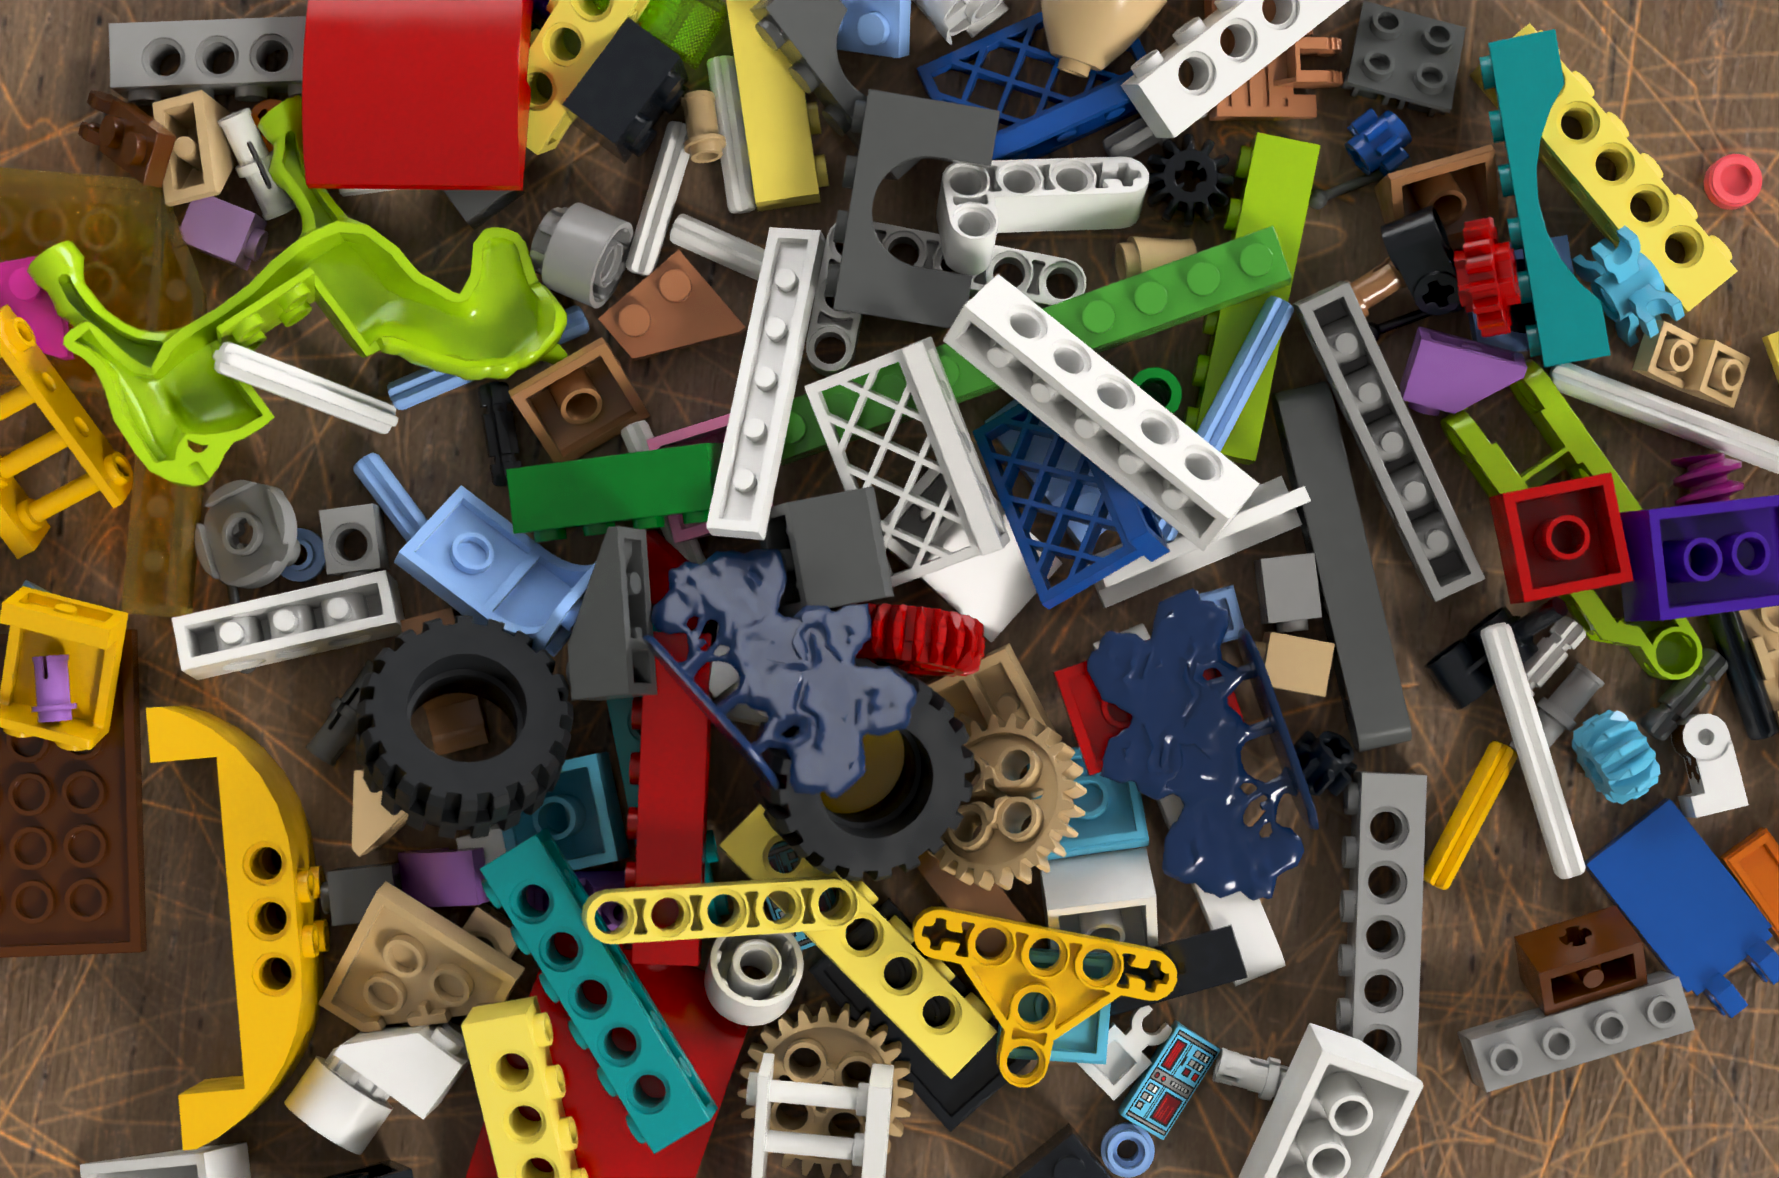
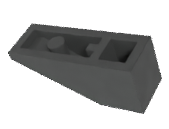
M621 526L607 528L568 642L569 661L566 666V677L571 687V700L602 701L658 695L655 656L642 639L644 635H651L653 637V624L650 621L652 609L646 530Z

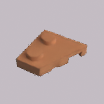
M679 249L598 318L634 361L657 356L662 352L674 349L681 350L697 346L699 343L726 336L741 335L747 330Z

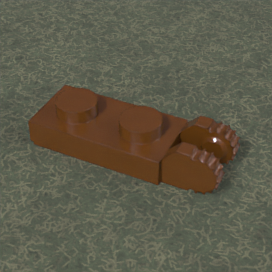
M91 90L87 103L92 108L109 115L104 117L101 124L82 122L78 132L79 136L87 142L100 146L99 151L143 185L162 187L176 135L133 103L124 102L107 93Z

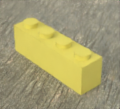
M726 0L757 210L765 211L820 203L819 187L829 186L825 154L814 156L811 135L821 134L817 102L806 103L805 91L794 81L789 73V68L792 66L790 61L780 48L777 51L773 50L758 34L755 25L759 21L750 9L761 0Z

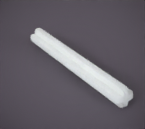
M1571 363L1554 365L1550 370L1548 376L1560 393L1779 474V441Z
M1505 622L1490 625L1481 630V639L1554 873L1560 879H1569L1584 873L1586 866L1512 627Z

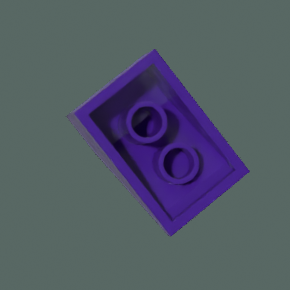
M1779 495L1620 512L1634 579L1631 582L1621 583L1625 622L1662 621L1779 606Z

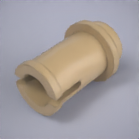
M696 90L684 94V97L680 99L684 110L688 139L683 143L685 152L690 154L691 160L696 163H709L720 159L723 156L722 149L726 146V139L723 135L719 134L714 93L708 90Z

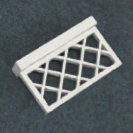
M931 336L804 386L845 491L860 489L855 478L856 476L865 480L863 488L872 487V484L900 496L890 523L880 519L881 529L885 531L883 537L885 550L892 535L921 549L913 567L894 574L890 567L892 588L980 555L983 557L1002 550L1010 542L1006 527ZM896 362H899L907 382L900 402L871 390L879 370ZM869 373L864 386L852 381V379ZM842 385L860 394L849 421L829 412L822 391ZM911 394L917 410L906 406ZM867 398L896 410L884 437L856 425ZM902 414L921 421L924 425L927 437L920 453L891 441ZM835 425L845 429L841 440ZM852 433L880 445L869 472L849 463L845 450ZM931 446L937 461L926 457ZM887 449L916 462L905 488L876 476ZM923 465L942 473L947 489L940 505L911 492ZM951 497L958 513L946 508ZM907 500L936 513L925 539L896 527ZM942 517L963 525L970 546L950 552L931 543ZM927 551L939 556L922 563Z
M1282 476L1260 484L1234 518L1204 552L1178 532L1174 541L1167 543L1170 549L1169 553L1153 562H1150L1143 555L1096 582L1094 586L1103 607L1112 606L1301 526L1302 522L1296 507L1311 501L1305 486L1288 492ZM1118 544L1094 556L1103 558L1121 548L1123 544Z

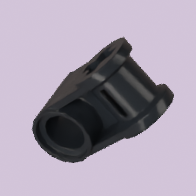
M1428 206L1381 226V235L1390 259L1395 268L1400 271L1419 309L1427 314L1438 316L1448 314L1456 309L1460 299L1454 264V251L1434 206Z

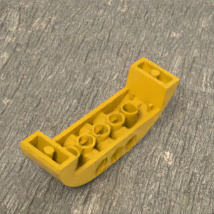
M187 705L146 708L150 763L217 758L243 1076L204 1079L178 1095L183 1151L198 1149L223 1135L268 1102L291 1077L309 1046L319 1018L321 1006L318 1003L322 997L324 987L323 952H328L330 949L329 925L326 919L320 920L318 898H321L320 888L321 883L325 882V874L322 866L315 865L311 830L301 800L287 775L264 747L240 728L209 712ZM273 849L281 856L282 867L280 871L272 864L271 854ZM277 904L285 910L287 916L286 925L277 918ZM281 959L285 960L290 966L291 979L282 972L280 967Z

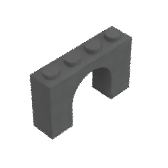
M869 89L867 101L856 100L851 133L861 134L858 156L847 155L842 183L843 188L853 190L849 211L838 209L833 242L844 244L841 264H829L824 296L835 298L833 309L951 328L961 309L969 300L972 276L916 267L895 258L882 245L875 232L872 219L873 200L878 186L887 174L899 165L911 160L928 158L989 168L993 157L1000 111Z

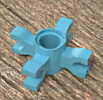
M1623 226L1616 231L1619 237V245L1616 249L1614 244L1605 237L1591 247L1593 258L1596 261H1588L1581 254L1573 258L1572 261L1576 274L1584 281L1591 283L1592 293L1602 301L1603 311L1616 322L1615 328L1618 337L1631 347L1639 342L1636 336V329L1639 325L1641 330L1648 337L1652 338L1659 333L1656 320H1662L1660 314H1669L1675 321L1684 317L1685 314L1681 300L1672 293L1665 292V285L1660 273L1654 264L1640 252L1641 245L1638 236L1628 227Z

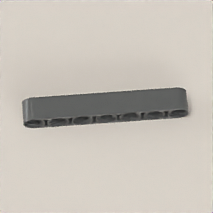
M1323 381L1272 393L1273 413L1291 489L1293 491L1305 486L1311 500L1296 507V510L1302 522L1300 527L1306 552L1315 554L1322 620L1327 641L1335 643L1332 662L1353 746L1357 753L1411 741L1412 732L1330 388L1327 382Z

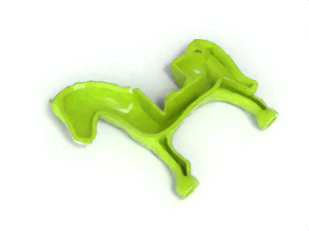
M299 95L288 98L273 107L261 118L257 127L273 146V156L268 171L275 184L287 192L298 209L302 219V233L297 241L274 258L245 288L216 309L187 326L168 331L154 332L129 325L109 312L89 289L84 279V256L74 242L68 240L58 243L38 255L29 264L27 270L37 286L47 291L57 315L74 327L64 336L63 344L69 351L82 357L94 368L104 388L113 420L137 457L152 473L174 485L191 488L203 485L209 481L219 468L224 455L233 442L243 440L275 418L251 385L215 371V361L212 359L215 350H219L223 342H232L255 351L266 341L265 333L281 323L285 327L296 324L311 312L312 307L310 304L314 301L345 342L362 358L381 351L385 354L398 355L411 364L441 373L456 375L464 380H481L484 378L507 379L516 371L530 368L540 361L556 364L568 357L565 350L559 345L560 338L567 325V313L551 291L538 281L527 244L517 232L498 227H491L482 231L473 243L470 276L461 293L458 294L421 274L399 247L372 227L348 218L326 189L308 188L305 181L303 156L302 97ZM188 441L208 447L203 452L196 453L188 446Z

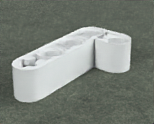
M1122 156L992 160L989 168L953 163L946 167L942 174L936 211L945 262L953 271L960 274L975 275L982 273L991 264L997 233L1100 230L1130 227L1140 217L1149 183V172L1138 160Z

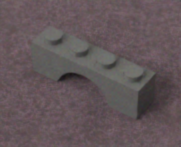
M841 0L759 1L750 9L759 21L755 25L758 34L773 50L777 51L780 48L792 64L789 68V73L794 81L805 92L809 94L812 91L825 107L822 110V115L828 125L841 136L846 134L858 149L854 156H858L861 134L851 133L856 100L867 101L868 96L859 92L848 81L841 69L837 55L838 31L848 9ZM921 159L911 160L899 165L889 172L884 179H900Z

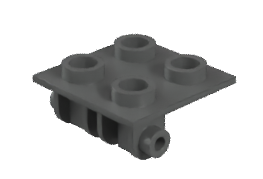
M1363 1L1350 66L1346 68L1343 77L1344 83L1341 88L1350 90V96L1352 97L1358 95L1376 100L1378 94L1382 95V105H1387L1390 97L1396 98V108L1401 110L1407 101V109L1426 113L1427 117L1431 118L1434 117L1435 113L1445 115L1446 112L1450 113L1466 27Z

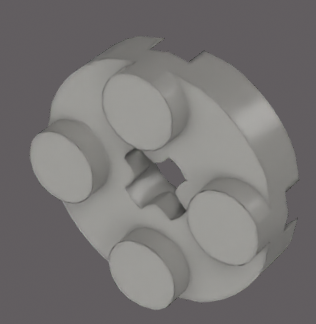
M235 480L219 487L209 496L204 507L210 508L205 515L204 524L197 523L195 549L200 564L210 576L220 579L227 585L256 589L274 581L282 574L285 567H289L297 561L301 548L297 539L296 516L290 502L281 489L247 480ZM246 522L253 528V536L249 544L239 542V537L245 533L244 524Z

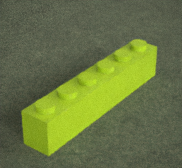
M1257 132L1251 140L1249 147L1244 145L1240 147L1234 177L1243 178L1239 199L1230 197L1224 220V229L1232 230L1230 239L1232 241L1274 226L1292 278L1288 286L1205 315L1202 333L1211 335L1207 355H1197L1191 385L1200 387L1196 408L1187 406L1183 423L1195 433L1198 431L1266 299L1270 296H1275L1289 302L1321 145ZM1281 337L1220 452L1232 462L1250 465L1256 461Z

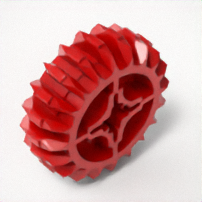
M867 603L871 617V638L863 644L855 658H867L876 665L884 661L898 666L908 674L920 676H967L980 670L981 658L984 657L985 638H983V624L976 618H972L970 615H962L958 612L923 606Z

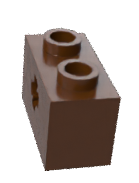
M1616 905L1514 936L1520 979L1545 1016L1648 984L1643 941Z

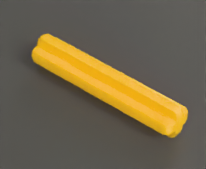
M1497 741L1489 743L1424 867L1423 880L1441 890H1447L1450 887L1518 758L1517 752L1511 747Z

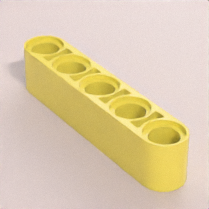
M831 876L604 889L589 896L583 905L581 917L587 931L603 943H638L835 930L847 927L855 920L860 909V899L853 885ZM836 887L842 893V907L834 916L824 917L819 910V898L828 888ZM783 891L788 897V911L778 920H768L763 911L766 897L772 892ZM717 895H729L734 904L733 915L725 923L712 924L707 914L710 901ZM673 898L679 907L677 920L669 927H656L651 918L653 906L660 899ZM605 902H618L624 913L620 926L608 932L599 930L594 920L598 907Z

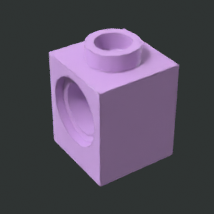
M211 196L190 202L175 239L189 248L247 271L251 260L257 261L266 247L268 232L264 229L267 221L256 213Z

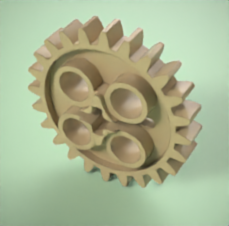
M1011 713L1006 723V721L993 714L989 720L988 730L975 720L972 721L970 727L971 737L966 744H963V746L973 752L975 766L972 772L965 773V779L972 783L974 777L981 772L977 784L973 786L970 801H961L957 811L964 817L956 831L948 827L940 837L945 845L935 855L927 850L928 854L941 861L939 865L941 869L953 876L955 875L956 879L969 886L974 883L987 891L991 890L994 882L1005 890H1011L1014 876L1027 885L1032 883L1031 868L1034 866L1046 873L1050 872L1047 856L1051 852L1061 857H1065L1067 854L1059 843L1062 836L1077 838L1078 832L1068 825L1070 818L1085 816V811L1073 804V799L1087 793L1085 787L1073 781L1084 770L1080 765L1071 760L1076 752L1067 744L1061 742V735L1049 727L1046 728V726L1032 717L1025 721L1017 714ZM1030 763L1027 774L1022 779H1019L1023 768ZM1042 795V797L1039 798V799L1029 800V799L1036 798V797ZM1032 815L1029 826L1021 832L1024 820ZM982 824L979 835L972 840L975 829Z
M822 1001L818 1016H812L805 1003L800 1004L798 1021L796 1022L786 1013L782 1014L778 1018L780 1032L765 1025L760 1035L767 1046L752 1042L747 1053L756 1062H743L740 1074L747 1079L750 1072L759 1073L763 1054L771 1053L775 1054L773 1080H780V1076L786 1075L794 1082L813 1084L830 1082L834 1086L858 1088L859 1082L869 1083L870 1077L865 1080L851 1078L844 1069L848 1063L862 1061L871 1069L872 1063L894 1065L889 1135L901 1137L904 1125L896 1117H910L912 1105L900 1098L913 1095L914 1083L899 1080L910 1073L911 1064L910 1061H894L902 1051V1043L897 1041L885 1045L884 1040L888 1033V1026L884 1024L871 1031L868 1028L871 1013L868 1011L862 1014L857 1021L851 1020L850 1004L847 1003L844 1004L838 1016L831 1015L827 1001ZM800 1048H809L819 1055L820 1062L812 1067H803L794 1060L792 1053ZM748 1082L740 1084L738 1089L739 1097L746 1099ZM771 1102L770 1130L850 1138L855 1137V1132L865 1133L866 1117L856 1116V1110L805 1105L808 1112L804 1116L796 1118L786 1115L781 1110L780 1103ZM744 1105L741 1117L755 1118L756 1106ZM841 1112L850 1113L859 1120L860 1125L850 1131L841 1130L833 1123L832 1117ZM755 1124L752 1126L749 1134L751 1138H754ZM888 1138V1151H887V1154L890 1152V1148H891V1142H890L889 1138ZM794 1154L783 1155L782 1167L784 1168L789 1166L795 1158L802 1160V1175L804 1176L809 1174L814 1163L821 1164L825 1178H830L833 1164L840 1163L847 1176L852 1175V1160Z

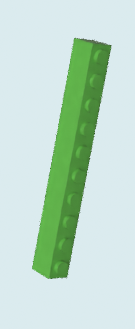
M1270 226L1043 308V310L1098 354L1288 286L1292 277L1274 226ZM948 344L936 347L957 404L1001 388ZM899 362L881 368L871 389L900 402L907 385ZM869 373L852 379V381L864 386ZM842 385L822 391L829 412L849 421L860 394ZM807 394L793 399L780 465L783 466L829 450ZM911 394L906 406L917 410ZM867 398L856 425L873 433L888 429L896 410ZM902 414L899 424L911 421L914 418ZM835 425L841 440L845 429ZM852 433L849 442L858 440L863 437Z

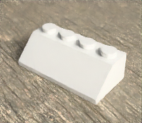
M1309 1023L1238 1178H1380L1424 1086L1422 1081L1359 1039Z

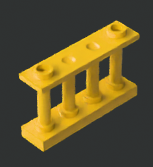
M6 304L0 308V358L4 359L21 382V385L0 396V421L36 403L54 427L53 430L3 457L0 456V537L15 557L19 559L33 552L47 534L51 526L46 519L98 491L102 492L114 509L123 504L137 480L133 476L131 465L126 457L112 448L39 348L34 332L24 319L17 317L10 306ZM68 447L87 473L37 500L29 498L14 476Z

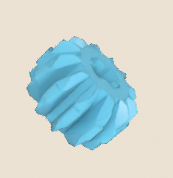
M1607 710L1601 715L1595 714L1582 723L1583 726L1573 731L1572 749L1577 754L1576 761L1582 766L1585 771V777L1592 781L1596 791L1602 792L1607 800L1623 805L1631 799L1636 800L1649 792L1648 788L1658 783L1660 765L1655 760L1656 752L1650 748L1647 737L1641 734L1636 723L1629 721L1624 713L1618 710L1615 712Z

